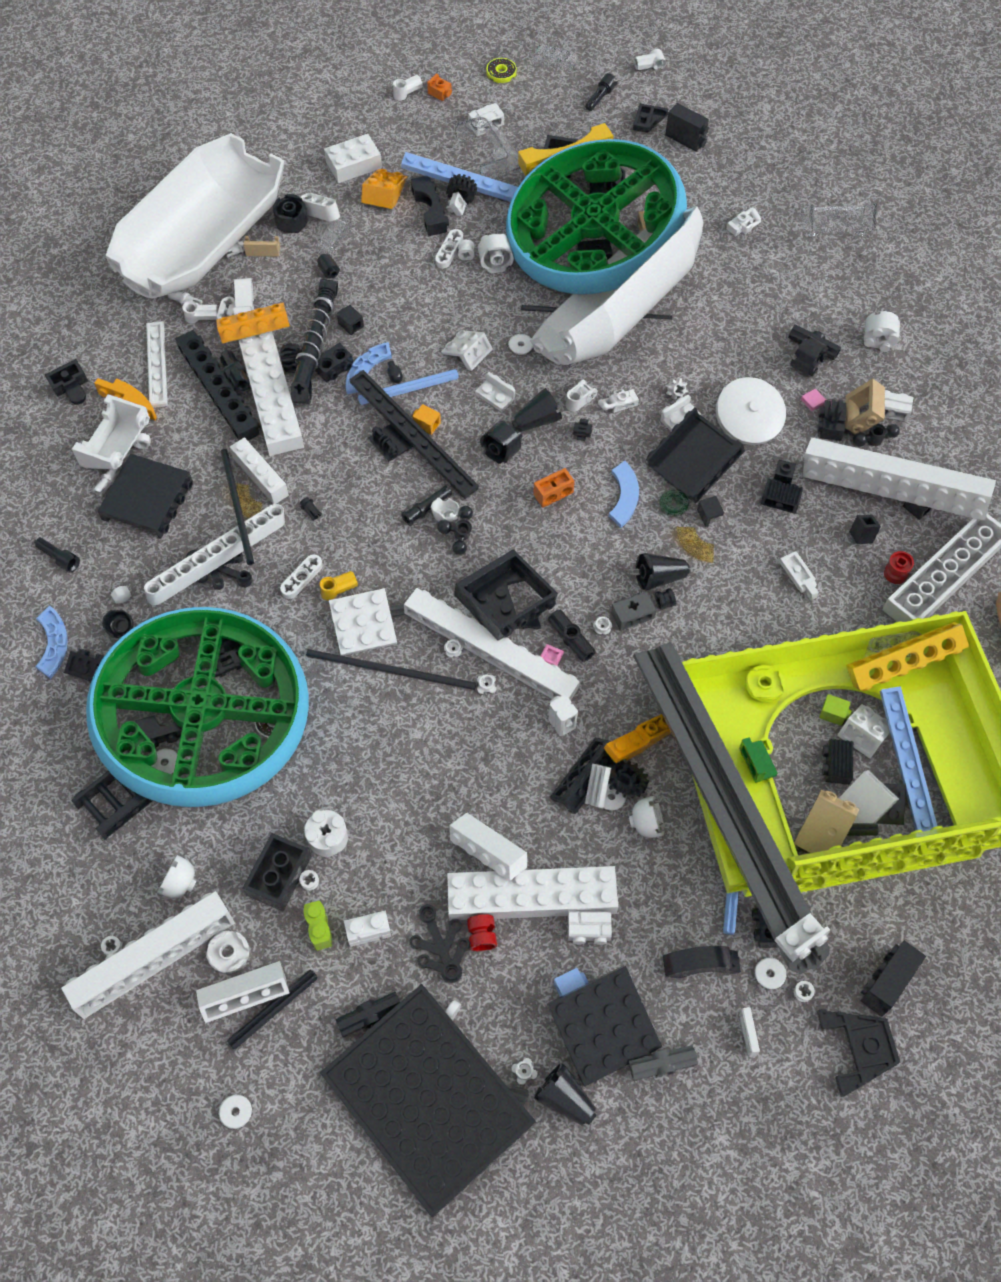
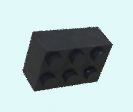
M271 833L242 888L246 896L283 912L299 882L300 875L305 871L312 857L309 848Z
M905 940L900 945L895 943L883 958L884 961L872 974L871 980L867 982L860 992L863 994L860 1001L883 1017L894 1006L926 958V955Z

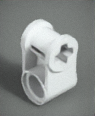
M581 380L567 392L566 408L569 411H578L596 397L598 390L591 388L587 381Z

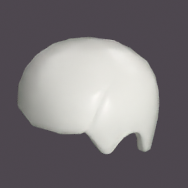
M437 498L432 502L431 510L435 520L438 522L444 519L453 522L459 517L460 506L450 498L447 501Z

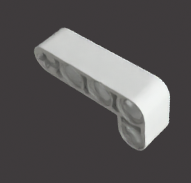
M252 278L234 279V315L254 310Z

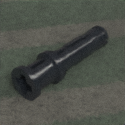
M445 485L421 503L413 504L411 509L401 513L403 520L409 526H412L414 521L420 517H425L426 512L431 509L433 501L437 498L444 500L451 496L450 488Z

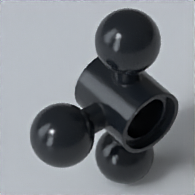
M878 423L869 428L870 430L867 435L862 432L856 433L853 436V443L858 447L864 446L867 442L872 446H879L885 436L890 438L897 437L900 433V428L896 424H890L885 428L884 425Z
M462 506L459 509L458 514L461 520L456 525H452L450 521L445 519L439 521L437 529L441 534H448L450 531L454 532V536L458 540L453 543L452 549L457 555H462L466 552L467 545L464 540L469 538L472 530V525L468 520L472 518L473 510L469 506ZM463 527L467 532L461 533L458 529Z

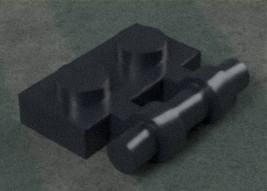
M230 639L222 640L215 678L218 676L223 677L227 672L242 668L238 658V651L241 647L238 642ZM229 659L232 660L231 663L222 665V662Z

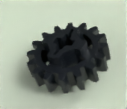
M622 760L619 763L613 762L612 765L609 764L608 767L611 768L608 784H611L610 790L615 789V794L622 793L624 798L626 795H629L631 798H634L635 795L640 797L642 793H645L649 780L647 779L648 774L643 773L644 768L639 769L638 764L632 765L630 760L627 763Z

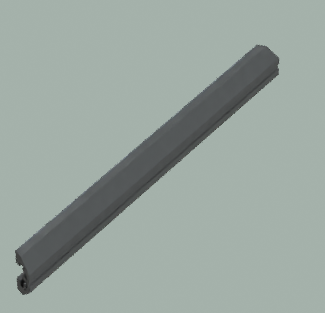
M672 642L660 645L655 649L636 653L633 657L775 940L776 937L811 913ZM825 942L820 947L816 945L810 949L811 953L803 960L797 958L792 962L777 944L789 970L799 974L818 968L830 953V948L827 942Z

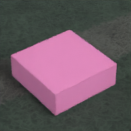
M816 388L801 397V400L811 411L824 405L826 400Z
M546 644L540 657L550 665L558 666L564 651Z

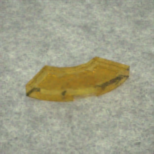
M236 483L243 515L251 518L261 512L262 503L255 501L250 496L249 485Z
M677 526V537L685 551L699 560L713 563L714 544L701 540L696 533L695 527Z

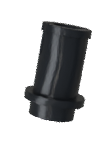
M306 497L301 500L300 507L314 521L322 513L313 504V499Z

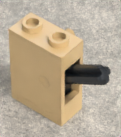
M821 790L794 844L810 853L825 851L833 846H841L846 836H877L879 826L877 823H854L859 808L850 801H843L837 798V795L831 791Z

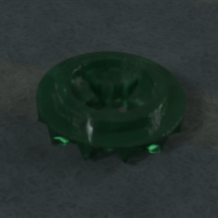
M670 490L661 496L659 505L662 511L667 513V516L671 514L676 517L679 514L683 515L687 511L689 500L684 493ZM673 499H674L675 503L677 504V505H676V508H674L673 505L671 504L672 501H673Z

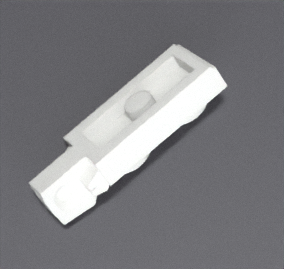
M795 551L781 557L779 563L801 593L805 592L809 600L817 598L819 592L816 589V579L799 554Z

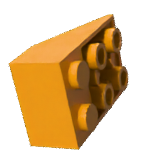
M386 169L376 170L362 183L361 203L393 209L397 204L407 176L400 172H387Z

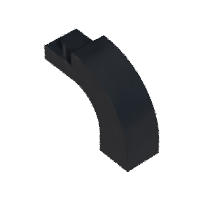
M728 946L694 947L663 955L665 977L684 978L704 972L729 974L741 972L738 951L730 950Z

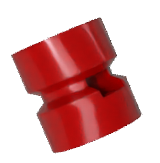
M904 551L894 552L884 569L886 580L893 584L904 583L914 566L912 556Z
M482 914L467 919L468 932L472 934L469 937L470 950L478 952L495 949L497 947L496 933L492 932L495 930L494 916Z

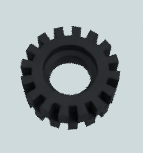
M461 174L453 175L446 189L448 198H452L453 193L459 192L467 205L472 203L477 192L475 180H470L471 177L468 176L467 178L465 174L463 176Z

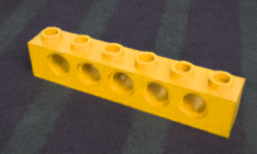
M952 622L846 666L853 687L866 691L871 689L872 685L889 682L892 677L904 676L910 670L924 668L927 666V663L932 661H941L949 654H959L963 652L964 648L969 647L963 626ZM946 639L947 643L942 647V642ZM928 646L929 650L924 654V649ZM911 654L909 661L906 662V656ZM892 661V667L887 669L888 663ZM874 668V674L869 676V671Z

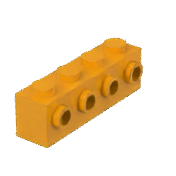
M284 302L216 319L222 344L290 326Z

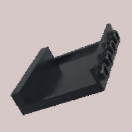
M694 407L692 411H688L685 414L684 419L679 424L673 427L672 432L660 441L659 446L648 454L646 461L649 467L696 504L745 452V449L739 440L735 442L701 416L697 408Z
M130 453L98 509L101 520L109 522L111 518L155 532L158 538L161 539L168 532L171 520L175 519L179 505L184 503L187 490L192 488L193 480L190 472Z

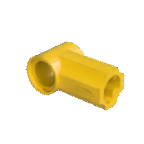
M352 571L334 578L324 577L320 581L321 597L327 601L333 600L337 594L357 587L358 582Z

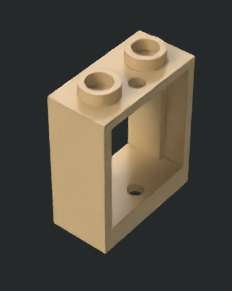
M872 378L846 395L845 428L852 433L864 432L885 419V387ZM869 402V410L859 415L860 407Z

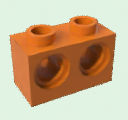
M564 468L534 482L533 495L541 507L544 508L573 494L575 481L567 469Z

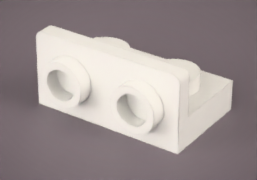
M488 372L486 374V381L475 390V395L503 412L515 400V389L512 385L502 381L497 375Z
M691 396L680 397L674 404L666 406L662 410L660 421L671 432L673 427L684 419L685 414L694 408L690 403Z
M809 913L776 937L775 942L792 962L797 958L803 960L811 953L810 949L815 945L820 947L828 940L827 935L830 929L828 926L823 928L813 915Z

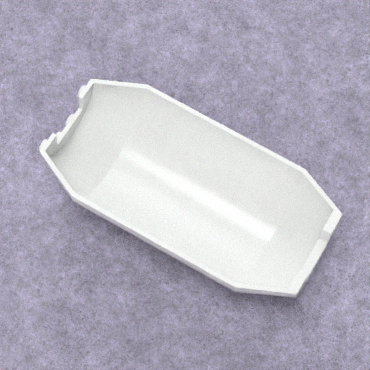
M232 133L196 147L116 224L106 253V258L114 272L120 273V276L124 278L122 281L129 288L147 298H157L195 286L274 205L284 169V160L270 154V164L261 161L255 156L246 153L244 140Z
M695 206L687 209L683 213L686 219L683 226L618 289L596 294H572L542 323L530 342L534 350L557 365H569L608 353L691 270L702 236L703 219L699 208ZM645 228L636 236L645 243L653 233L647 232ZM618 250L608 260V264L621 260L627 256L623 252Z

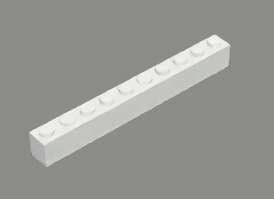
M416 588L404 604V613L449 640H458L463 648L551 699L556 696L567 695L571 700L579 688L580 681L575 676L564 673L556 665H550L542 657L531 654L525 647L517 646L507 637L497 640L476 619L465 616L459 609L451 608L446 602L441 599L437 600L425 590Z

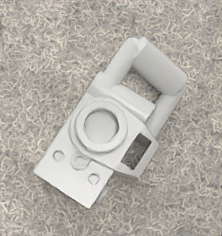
M751 207L729 221L726 229L734 236L739 235L741 232L747 234L753 227L761 223V217L756 209Z
M619 389L614 391L613 395L609 396V398L600 399L598 405L605 411L612 409L613 413L637 406L639 399L633 389L629 391Z

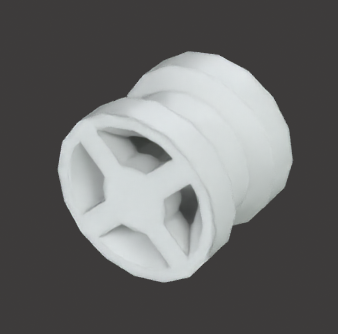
M466 239L458 243V257L461 260H472L474 258L475 246L471 240Z

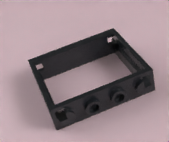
M514 549L456 583L454 596L497 640L510 636L517 628L524 627L531 619H536L547 609H552L556 605L558 595ZM512 568L542 599L500 625L470 593Z

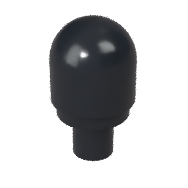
M389 361V368L387 370L389 379L395 384L400 383L403 379L402 371L399 366L395 365L394 361Z

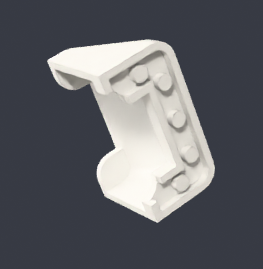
M108 394L104 399V403L107 404V410L102 411L104 419L89 442L84 440L82 444L76 442L72 448L79 465L89 469H117L120 467L142 429L149 422L150 418L146 407Z

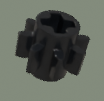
M581 418L580 422H575L573 435H577V440L585 441L586 437L591 438L593 424H588V419Z

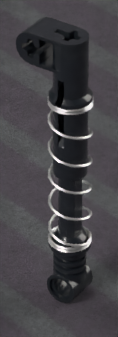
M320 279L318 295L314 299L313 309L310 311L311 316L313 310H315L313 319L307 321L309 329L303 333L305 339L300 344L301 352L297 354L295 360L296 369L290 386L292 402L309 405L311 403L312 374L318 366V360L321 355L320 350L324 345L323 339L326 337V329L330 324L329 318L333 314V301L337 297L338 281ZM328 319V325L325 327V320Z

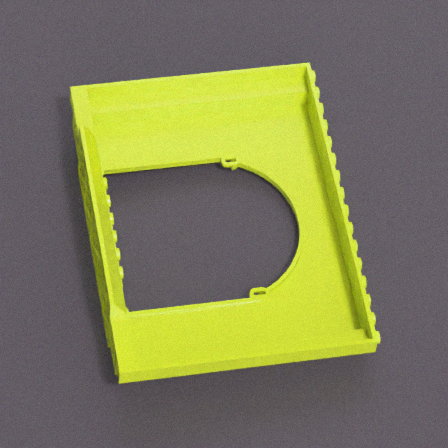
M954 611L946 615H933L924 619L916 618L907 622L898 621L890 625H877L868 629L860 628L851 632L842 631L834 635H821L818 638L812 639L804 638L795 642L786 641L773 646L765 645L762 648H747L739 652L730 651L722 655H709L700 659L691 658L682 662L800 892L980 858L985 850L1001 847V691L966 611ZM952 622L963 626L969 647L964 648L963 652L949 654L941 661H932L927 663V666L924 668L912 669L904 676L892 677L889 682L877 683L866 691L853 687L847 664ZM946 639L943 640V642H942V647H944V646L946 645V643H947V640H946ZM928 646L924 649V654L928 652ZM911 654L906 656V662L909 661ZM892 661L888 663L887 669L892 667ZM759 665H769L776 671L779 670L785 679V688L782 695L777 700L771 702H761L749 695L745 688V680L751 669ZM874 668L869 671V676L874 674ZM760 681L763 686H770L768 681ZM901 686L911 727H917L916 730L954 826L944 828L936 826L928 831L915 830L908 835L895 834L887 839L874 838L866 843L858 841L846 847L837 845L829 850L798 856L774 780L770 778L755 783L739 749L742 739L750 737L752 743L760 740L763 741L770 755L773 751V746L770 739H768V735L775 719L789 704L800 697L821 690L845 689L862 692L882 700L880 695L882 689ZM694 780L726 892L743 891L744 897L752 896Z

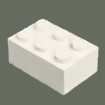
M369 134L324 148L326 163L338 183L382 168L381 154Z

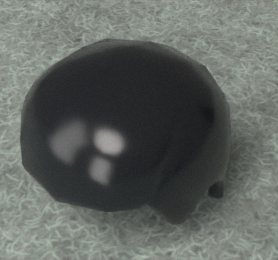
M110 610L103 616L102 626L109 636L121 638L133 629L134 621L132 616L124 610Z

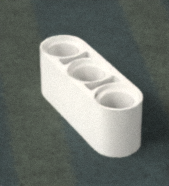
M306 193L301 196L306 206L307 215L326 221H335L340 217L335 199L314 193Z

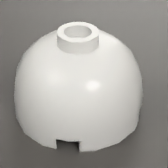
M655 796L639 800L632 809V816H629L631 827L636 828L640 835L648 838L664 836V831H660L659 825L661 822L663 823L659 803L654 804Z
M177 855L157 893L169 898H179L186 891L191 892L196 883V880L193 879L195 871L192 864Z

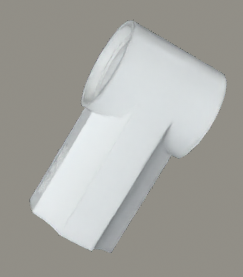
M654 49L647 55L634 57L636 70L652 67L658 70V68L663 69L667 64L660 49Z
M415 75L406 80L396 79L393 82L394 99L402 101L406 99L407 94L422 88L421 78Z
M187 301L183 304L184 318L188 323H196L198 320L217 319V305H197L194 301Z

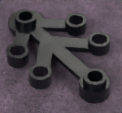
M198 550L189 551L186 555V558ZM242 552L237 555L240 557H233L210 572L214 589L221 590L224 587V581L218 572L237 579L240 587L245 588L252 584V575L248 571L243 570L239 572L224 566L242 562ZM205 575L197 580V582L205 583L208 580V576Z
M429 904L423 905L419 910V916L424 923H427L435 944L423 940L419 935H414L410 938V946L413 949L421 948L440 956L443 964L431 960L426 954H422L418 957V965L421 968L428 967L440 972L443 980L448 983H456L462 977L460 962L465 951L469 949L470 943L468 939L460 938L457 941L458 949L451 960L448 952L456 933L462 928L460 920L452 919L449 922V930L443 941L435 922V908ZM425 912H431L432 916L425 918L424 914ZM455 922L459 924L457 929L451 927ZM419 939L420 943L419 945H413L412 941ZM463 941L467 943L465 948L459 946ZM422 958H426L428 960V963L422 965L420 963V960ZM450 969H454L456 971V974L454 976L448 975V971Z

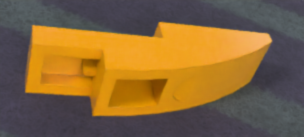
M99 378L94 382L98 394L102 397H106L109 394L144 406L147 409L149 418L156 421L157 417L151 403L133 386L117 378L114 383Z
M660 714L638 725L635 730L607 743L604 749L613 761L618 763L642 753L669 735L671 731L663 715Z

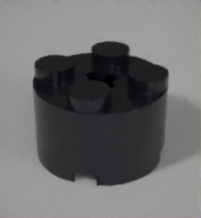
M287 194L282 199L280 197L276 199L273 205V213L277 228L287 233L301 232L308 222L306 206L302 198L294 194Z
M808 335V339L805 338L796 350L795 355L797 358L796 360H791L790 366L807 376L813 377L818 371L817 366L819 363H823L827 358L829 348Z
M501 420L480 438V445L485 447L487 457L498 464L502 462L507 463L521 449L520 439L522 435L518 430H514L505 421Z

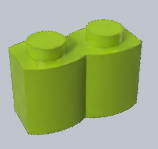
M319 900L305 904L304 917L309 926L308 934L313 947L317 951L332 947V934L327 924L328 918L323 904Z

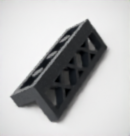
M595 737L550 798L555 802L564 804L569 812L576 814L586 800L592 764L608 767L609 764L612 765L614 762L604 749L605 745L611 741ZM564 791H566V793L563 795V797H561V796H560L561 793L564 792Z

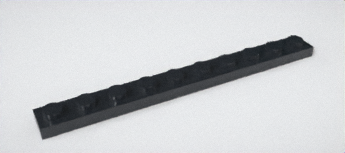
M364 370L350 378V384L464 499L479 489V485Z

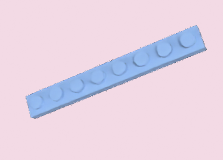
M405 152L401 163V168L448 183L453 175L461 174L463 176L465 174V177L468 178L470 176V180H475L477 192L511 202L518 188L511 184Z
M901 686L882 689L880 695L903 784H906L905 793L915 830L928 831L936 827L937 822Z

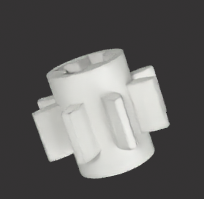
M679 377L676 381L670 379V383L666 385L668 389L666 394L672 395L671 398L674 400L677 399V396L679 398L683 397L685 392H688L686 390L687 383L682 382V378Z

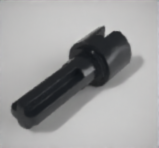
M606 73L598 83L599 88L586 103V109L592 111L603 96L610 94L615 88L618 81L613 82L615 79L613 74Z
M41 537L34 541L35 547L55 559L56 565L66 572H74L78 568L80 558L72 552L60 550Z

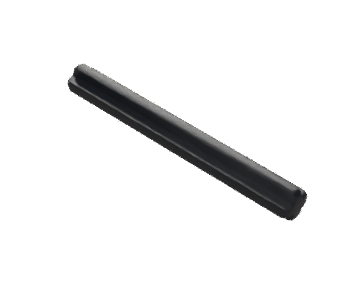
M308 970L288 987L289 994L275 998L227 1040L232 1049H237L314 983L318 978L314 971Z

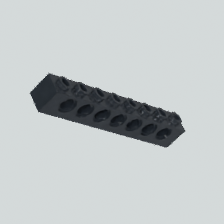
M193 329L176 337L178 349L237 439L241 440L245 437L248 441L260 435L258 430L260 428L259 422L256 418H252L249 407L244 406L241 395L236 394L233 383L228 382L225 371L220 370L217 359L212 358V353L208 346H204L205 343L201 335H197Z

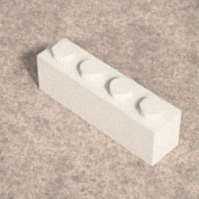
M245 437L230 446L233 459L273 504L289 496L286 483Z
M464 814L449 825L452 843L460 846L469 855H473L484 865L495 870L498 875L510 881L527 868V852L470 814Z
M280 961L198 989L196 993L200 1012L205 1023L289 994V989Z

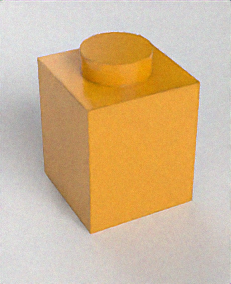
M424 404L419 409H416L412 415L413 420L430 435L433 434L441 423L440 413Z

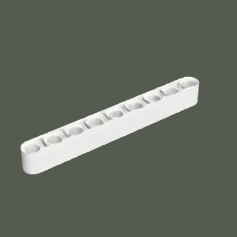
M270 505L245 521L250 546H253L284 525V508L281 505ZM238 526L148 581L144 586L148 603L151 605L163 603L243 552L244 549Z

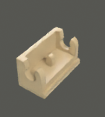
M245 236L246 241H244L243 245L246 256H279L280 242L278 236H275V241H250L249 236Z

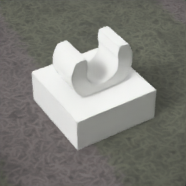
M459 192L453 193L451 200L448 201L449 206L446 209L449 213L454 212L456 216H462L467 203Z

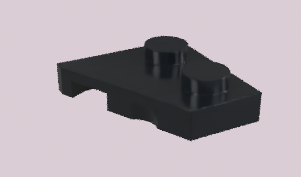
M640 103L633 124V130L649 132L668 115L669 108Z

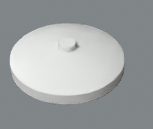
M745 377L732 381L722 390L716 403V417L722 430L731 439L739 440L744 445H760L769 442L781 431L786 419V407L781 395L772 385L758 378Z

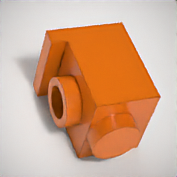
M436 73L427 82L428 94L441 101L446 97H450L452 93L451 83L440 78L439 74Z

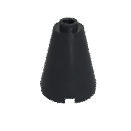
M544 388L513 415L514 420L511 422L516 430L519 429L522 432L562 420L561 412L557 413L558 405L549 390Z
M643 553L639 554L636 560V569H639V575H636V578L642 590H650L684 579L690 572V566L684 559Z
M563 1063L561 1065L558 1064L545 1078L542 1088L539 1087L533 1098L537 1102L581 1126L585 1123L589 1125L596 1117L594 1113L596 1107Z

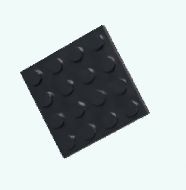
M625 965L547 1003L584 1087L628 1065L629 1061L642 1058L662 1047Z

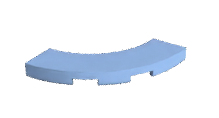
M389 342L368 349V352L362 356L360 355L353 362L346 377L347 394L358 392L350 384V378L362 370L368 373L376 364L392 358Z
M626 461L612 469L611 472L619 484L621 495L615 508L609 512V517L620 528L634 514L639 497V485L636 475Z
M49 605L36 618L45 629L48 645L42 659L35 667L51 679L65 658L68 639L62 619Z

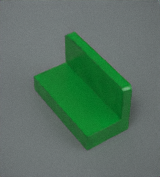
M750 737L742 739L739 749L755 783L776 777L778 772L763 741L760 740L752 743Z

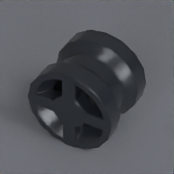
M671 588L666 589L665 592L658 591L655 593V599L660 610L665 609L667 606H676L675 594Z

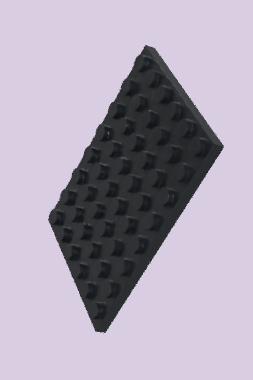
M420 984L320 1072L432 1218L537 1123L423 984Z

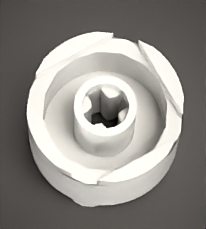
M505 234L484 235L478 245V253L483 268L487 269L490 273L504 272L509 265L513 264V252Z
M881 311L880 314L875 315V313H872L866 318L864 330L865 346L879 348L880 351L887 352L899 342L900 322L896 314Z
M318 810L306 822L305 837L310 849L315 854L322 857H330L345 848L348 841V832L344 819L338 813L330 810Z

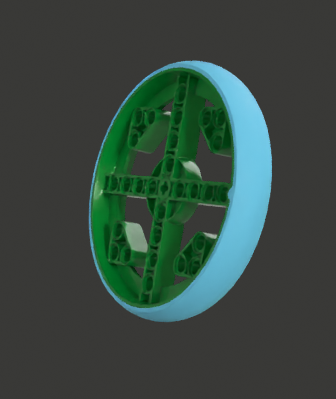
M605 139L584 142L566 148L535 167L522 181L511 200L506 220V234L513 257L521 269L533 280L553 290L570 294H596L618 289L685 223L683 215L687 210L685 188L679 174L671 163L658 152L642 144L619 139ZM620 166L636 170L606 194L592 193L586 195L566 178V176L583 169L585 179L589 183L618 181L622 177ZM656 185L659 192L653 191L646 196L643 217L647 232L653 234L644 243L619 222L620 211L652 186ZM549 190L572 209L571 220L535 247L531 237L541 239L545 236L549 212L546 202L540 198ZM603 236L627 256L608 264L606 253L603 250L574 251L568 255L567 259L570 267L554 262L584 238L594 239Z
M213 607L184 608L166 612L142 622L122 636L109 649L97 667L90 684L86 705L87 727L90 740L101 762L120 783L133 792L156 802L172 806L204 807L218 805L235 800L258 789L276 775L295 752L306 726L309 694L304 672L297 657L287 643L271 628L248 615L232 610ZM201 636L194 675L182 680L174 689L123 684L128 673L136 664L140 674L151 676L175 661L180 655L176 639ZM222 638L230 639L243 645L238 651L240 664L257 685L267 688L273 684L275 677L280 699L230 695L226 693L222 685L214 680ZM116 709L171 715L174 722L182 728L173 774H168L151 767L158 759L156 748L137 723L127 721L121 725L119 731ZM277 710L282 711L281 713H274ZM224 719L276 724L263 746H261L259 735L248 733L219 754L221 773L196 777L204 732L214 729ZM194 720H199L197 723H191ZM130 732H135L133 735H127ZM190 738H196L194 741H187ZM250 744H256L254 747H248ZM126 750H131V751H130L129 753H127V754H124V753H123V752L126 751ZM146 752H152L150 755H143ZM186 756H192L191 759H184ZM226 760H233L231 763H224ZM246 762H253L252 765H245ZM188 774L186 778H180L181 775Z

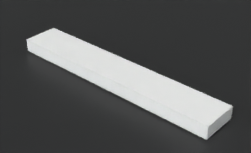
M164 322L146 323L149 402L153 408L168 406Z

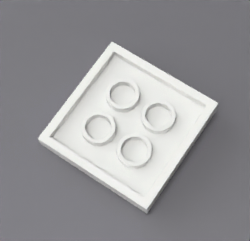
M385 588L329 600L341 656L397 644Z

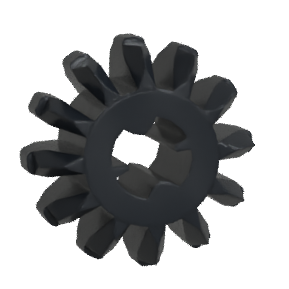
M287 343L280 348V361L285 372L294 373L296 369L295 360L297 354L301 352L299 344Z

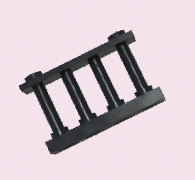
M109 771L104 773L86 789L76 793L71 800L77 809L84 806L96 819L99 825L95 829L104 840L154 801L133 792L120 783L132 796L129 802L122 805L107 788L109 784L117 780ZM99 792L116 810L109 818H105L90 801Z

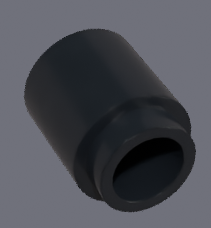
M322 254L318 257V267L328 279L335 278L340 268L334 259L328 254Z

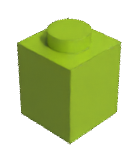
M828 694L819 718L842 726L844 720L847 721L851 715L852 710L849 709L851 702Z

